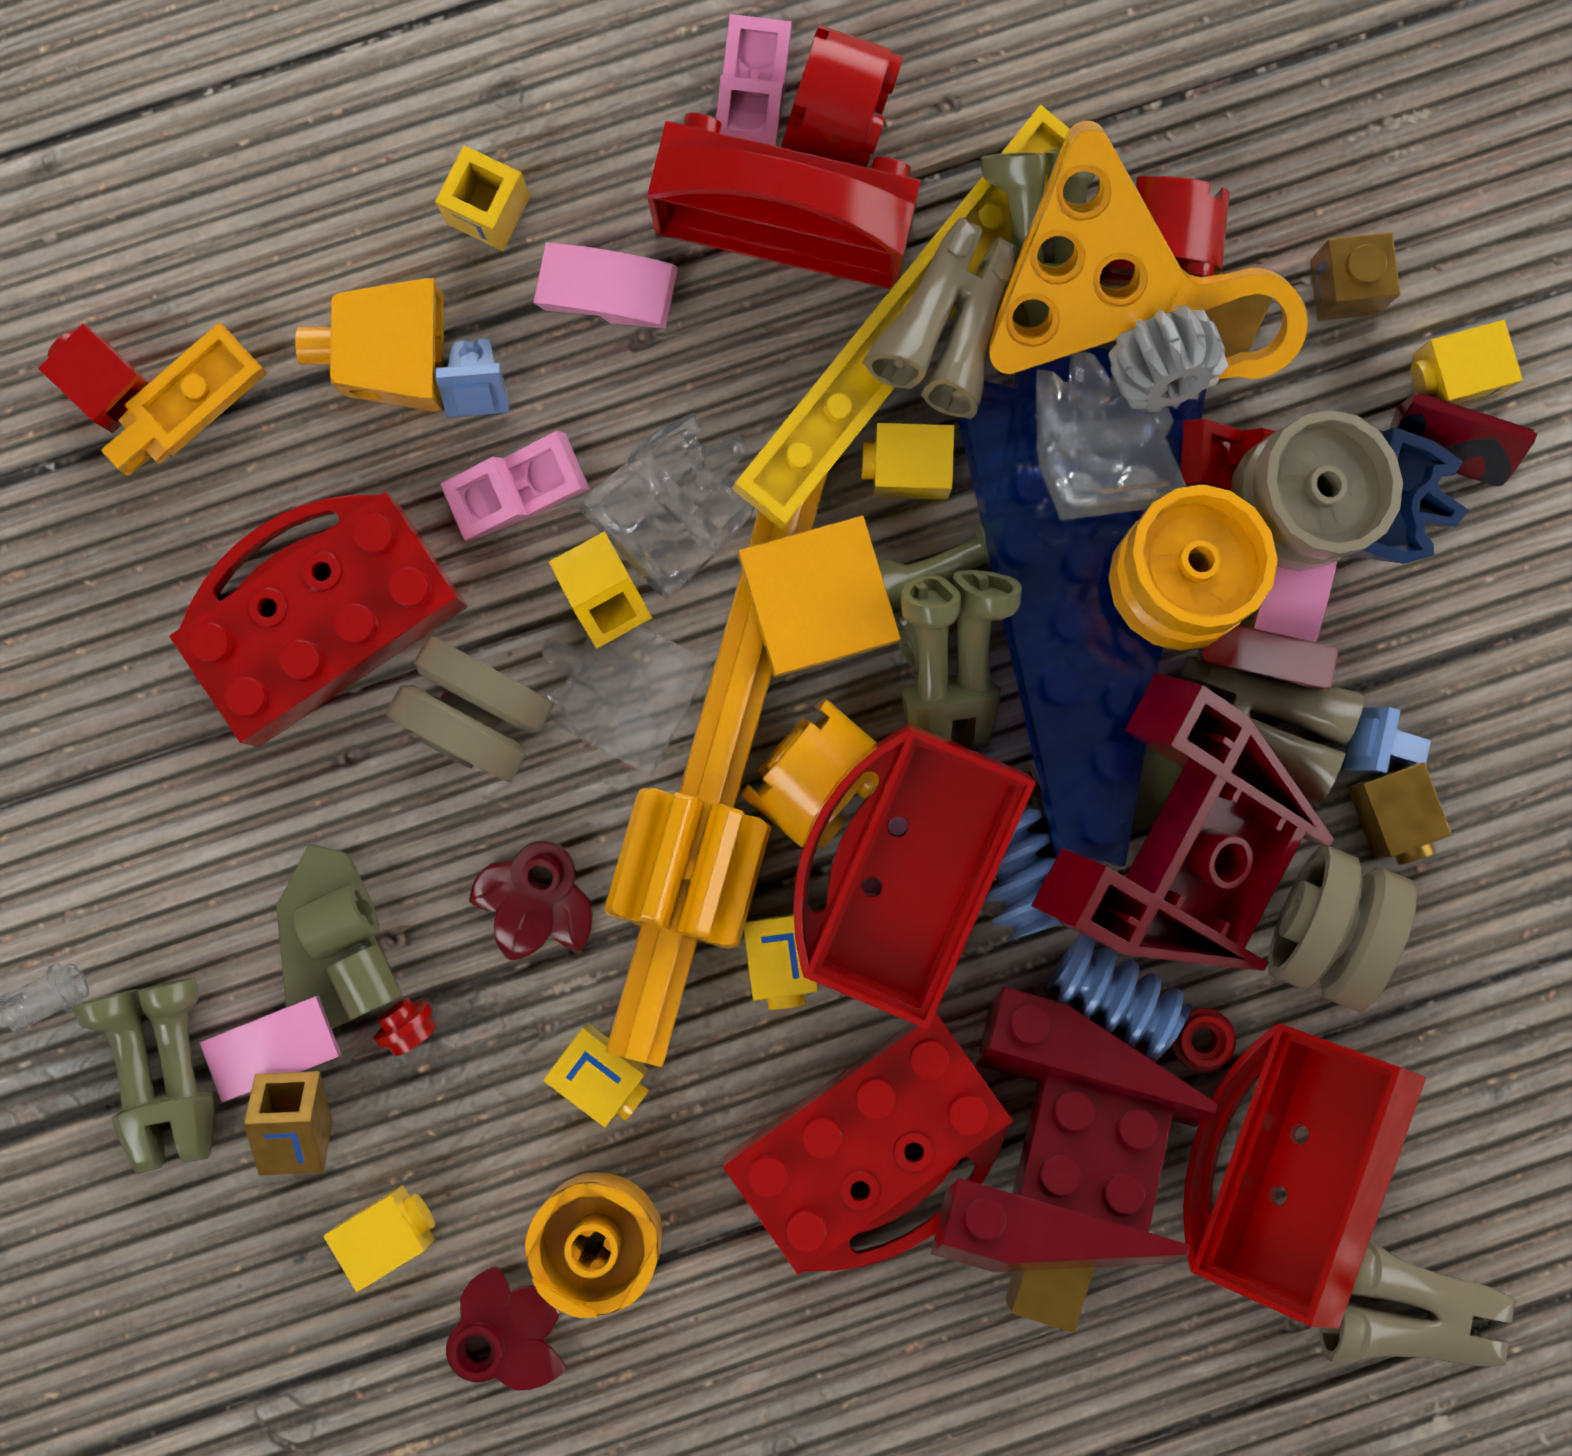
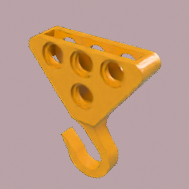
M1081 121L1073 125L1065 137L999 306L988 349L991 363L995 369L1004 374H1013L1114 341L1122 332L1133 330L1136 327L1137 320H1148L1154 317L1158 310L1170 313L1179 306H1188L1191 311H1206L1240 297L1262 294L1275 299L1280 305L1282 324L1277 336L1269 345L1260 350L1240 352L1226 358L1228 367L1218 376V379L1234 377L1259 379L1279 372L1297 356L1307 334V311L1302 298L1292 285L1273 271L1263 268H1247L1227 274L1200 278L1189 275L1181 269L1102 127L1093 121ZM1087 171L1099 177L1098 191L1088 202L1075 204L1063 197L1064 185L1073 174ZM1054 236H1062L1071 240L1074 243L1073 253L1062 265L1048 266L1037 258L1040 246L1047 239ZM1124 259L1134 264L1133 277L1125 286L1112 289L1100 283V274L1103 268L1111 261ZM1026 300H1040L1049 307L1045 320L1034 327H1023L1012 318L1017 306Z

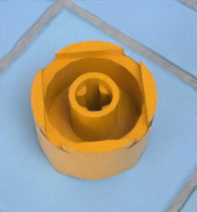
M826 698L814 706L823 715L814 724L803 717L757 770L765 781L759 790L756 791L747 784L741 794L742 798L800 847H803L809 827L816 813L836 782L859 757L877 743ZM874 772L863 773L846 792L833 811L821 835L818 847L823 848L842 828L846 818L840 812L857 793L864 799L876 788L879 783L877 774Z
M584 1172L565 1181L545 1200L534 1216L526 1235L525 1251L528 1267L538 1293L557 1310L578 1318L598 1317V1315L620 1311L632 1305L649 1285L662 1247L661 1216L649 1196L635 1183L622 1176L605 1172ZM594 1231L606 1237L603 1245L606 1249L601 1248L595 1256L588 1254L584 1250L587 1244L585 1237H590Z

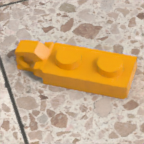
M221 322L217 323L125 404L128 410L118 421L126 429L101 451L126 476L131 475L151 458L160 464L169 458L170 455L174 456L261 380L267 372Z

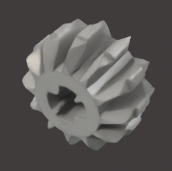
M1179 306L1170 313L1158 310L1156 315L1148 320H1137L1136 327L1133 330L1122 332L1116 338L1117 345L1108 353L1112 365L1110 370L1121 395L1127 399L1131 409L1143 410L1146 408L1149 413L1158 412L1165 406H1172L1177 409L1181 402L1188 399H1198L1199 393L1202 390L1214 387L1219 382L1218 376L1228 367L1224 355L1225 347L1215 323L1209 320L1205 310L1191 311L1188 306Z

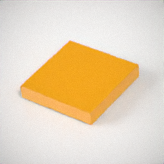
M863 515L738 550L737 555L774 678L898 643L901 640Z

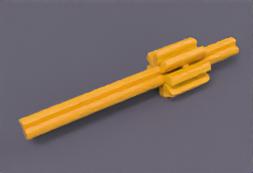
M827 474L783 529H780L758 511L748 547L812 530ZM742 569L679 792L671 794L657 788H642L639 790L604 907L605 912L609 916L641 926L605 1052L662 1068L697 942H704L727 949L735 948L740 944L771 832V826L758 817L745 815L744 811L735 808L772 676V669Z

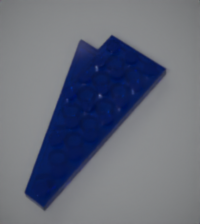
M1093 347L1016 372L1013 388L984 381L983 393L976 415L971 419L958 417L980 519L985 532V541L992 572L1010 576L1022 586L1021 604L1017 613L1003 619L1055 855L1059 854L1061 848H1065L1105 866L1118 869L1126 866L1146 744L1124 730L1154 674L1159 672L1163 647L1153 645L1131 630L1114 606L1108 579L1113 552L1128 530L1141 518L1149 506L1176 488L1188 487L1180 485L1184 421L1202 419L1207 389L1199 393L1198 399H1188L1181 402L1177 409L1172 406H1165L1158 412L1151 413L1146 408L1143 410L1131 409L1127 399L1121 395L1111 373L1112 365L1108 355L1110 351Z

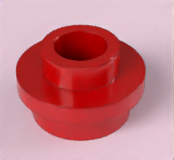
M409 998L395 1003L378 1017L377 1022L381 1028L374 1035V1041L380 1048L388 1047L395 1057L407 1053L427 1039L436 1029V1024L430 1017L433 1011L427 1000L413 1004Z
M1210 1008L1191 1009L1181 1032L1171 1045L1175 1057L1185 1067L1201 1073L1213 1072L1225 1066L1233 1056L1236 1047V1034L1231 1022L1220 1012ZM1199 1028H1208L1212 1034L1210 1047L1204 1051H1196L1191 1042L1193 1033Z

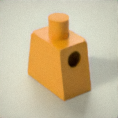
M422 278L336 293L331 299V326H299L297 328L295 348L298 363L300 365H330L331 384L342 395L432 412H443V401L436 381V368L443 367L444 294L434 278Z

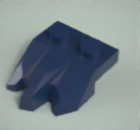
M1395 427L1385 431L1379 430L1395 452L1401 471L1403 488L1400 510L1385 535L1366 549L1348 556L1401 564L1433 556L1434 543L1425 533L1426 525L1456 527L1469 511L1466 507L1442 492L1438 485L1441 477L1455 475L1463 461L1433 440Z

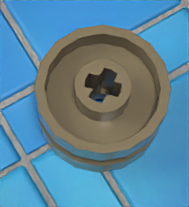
M1326 410L1303 415L1245 452L1232 475L1230 491L1255 507L1271 530L1278 557L1277 567L1303 571L1326 566L1341 559L1343 556L1366 549L1385 535L1400 510L1403 479L1397 456L1379 430L1357 415Z
M429 635L413 663L419 674L446 688L442 697L439 699L414 685H401L385 715L418 734L420 742L471 769L475 765L511 783L527 754L522 744L496 730V725L502 719L527 733L540 732L555 703L451 645Z
M1320 846L1309 857L1299 872L1277 920L1268 956L1269 976L1305 990L1320 980L1323 998L1362 1013L1375 1002L1384 990L1403 953L1416 911L1417 890L1414 881L1383 868H1374L1363 877L1357 857L1330 846Z

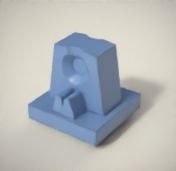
M477 339L472 342L465 340L452 342L448 367L436 368V381L447 418L509 413V399L500 363H495L490 339Z
M1363 707L1354 734L1348 742L1343 769L1353 772L1387 773L1390 761L1405 765L1425 762L1426 764L1431 740L1397 730L1401 711L1399 709L1391 707Z

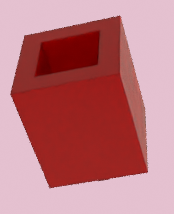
M84 323L75 331H68L57 338L48 350V359L38 368L93 422L112 434L122 425L118 420L128 410L125 404L150 383L104 338Z

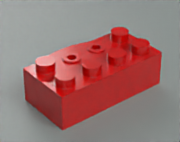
M686 113L683 124L665 120L647 193L655 235L890 290L897 283L903 266L921 180L909 177L911 167L908 164L894 158L876 157L873 159L872 167L867 168L721 134L722 123L709 115L701 113Z
M385 491L380 495H346L311 502L284 512L260 525L237 542L217 562L203 580L189 604L180 628L169 635V637L239 743L260 747L466 609L468 605L397 501ZM333 514L338 515L339 522L324 532L301 539L278 551L260 564L239 585L235 592L221 601L218 599L221 591L234 573L255 552L272 539L311 520ZM328 564L331 568L329 578L324 581H318L315 572ZM274 600L277 605L275 614L271 617H264L261 608Z
M907 722L904 727L896 730L872 746L847 769L827 795L809 827L801 850L795 878L794 928L803 977L929 1029L1036 781L1025 772ZM874 772L879 777V783L855 812L838 844L828 881L826 906L820 911H814L807 905L808 884L813 858L821 835L833 811L846 792L863 773ZM896 817H901L907 821L906 831L899 835L893 834L889 830L890 821ZM871 877L879 879L882 883L880 891L876 894L866 893L863 890V883L866 879Z
M935 1013L929 1029L909 1023L724 1156L722 1167L798 1276L804 1271L852 1269L887 1260L913 1248L935 1234L941 1209L914 1229L888 1242L858 1251L850 1246V1240L856 1234L878 1228L915 1208L944 1181L956 1163L962 1158H970L974 1162V1169L967 1180L982 1184L1000 1152L1009 1124L1013 1120L941 1018ZM913 1142L920 1144L923 1148L921 1157L916 1160H910L904 1155L905 1147ZM857 1181H863L869 1186V1193L864 1198H856L850 1192L851 1186Z
M1277 1023L1250 1045L1220 1082L1211 1098L1212 1101L1218 1104L1217 1113L1198 1126L1186 1172L1183 1201L1185 1243L1191 1245L1189 1255H1187L1190 1271L1310 1327L1339 1329L1426 1077L1281 1023ZM1259 1078L1212 1210L1213 1182L1223 1138L1244 1096ZM1305 1126L1308 1130V1139L1304 1143L1299 1144L1296 1140V1131L1300 1127ZM1280 1187H1283L1287 1193V1199L1282 1205H1278L1274 1199V1194Z

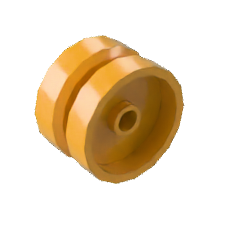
M1203 484L1176 488L1153 502L1141 518L1128 530L1113 552L1108 579L1114 606L1131 630L1153 645L1183 651L1209 646L1228 634L1241 621L1254 613L1274 585L1278 557L1272 532L1255 507L1232 491Z

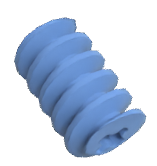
M1024 809L995 875L998 884L988 891L985 898L987 902L1005 903L1006 908L991 919L993 926L1013 927L1014 933L1006 940L1061 924L1031 906L1045 880L1044 877L1048 875L1056 860L1054 857H1039L1036 855V852L1050 842L1049 833L1029 832L1028 830L1031 825L1043 816L1041 809Z
M1078 935L1052 973L1046 990L1053 985L1058 986L1060 989L1057 1002L1069 1005L1075 999L1080 1000L1082 1003L1079 1013L1088 1019H1091L1097 1013L1103 1015L1101 1027L1111 1034L1119 1027L1125 1029L1123 1042L1132 1048L1141 1041L1147 1043L1145 1056L1156 1062L1170 1048L1181 1032L1191 1011V1003L1186 1004L1182 1008L1183 992L1175 987H1171L1159 995L1161 989V978L1159 976L1149 973L1137 981L1139 974V964L1128 959L1115 968L1117 951L1104 946L1093 954L1095 941L1084 935Z

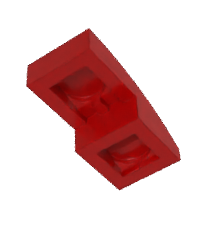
M1205 418L1184 421L1180 485L1189 487L1204 484L1230 491L1232 475L1245 452L1276 431L1267 428L1241 430Z

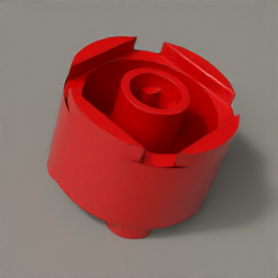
M818 24L781 148L867 167L871 154L873 155L883 128L885 117L881 115L888 96L892 94L903 56L891 53V48Z
M1137 176L1136 188L1181 269L1189 275L1200 278L1214 276V271L1222 272L1229 190L1222 187L1213 197L1209 196L1210 182L1172 176ZM1124 259L1111 261L1102 270L1101 282L1125 286L1133 277L1134 264Z

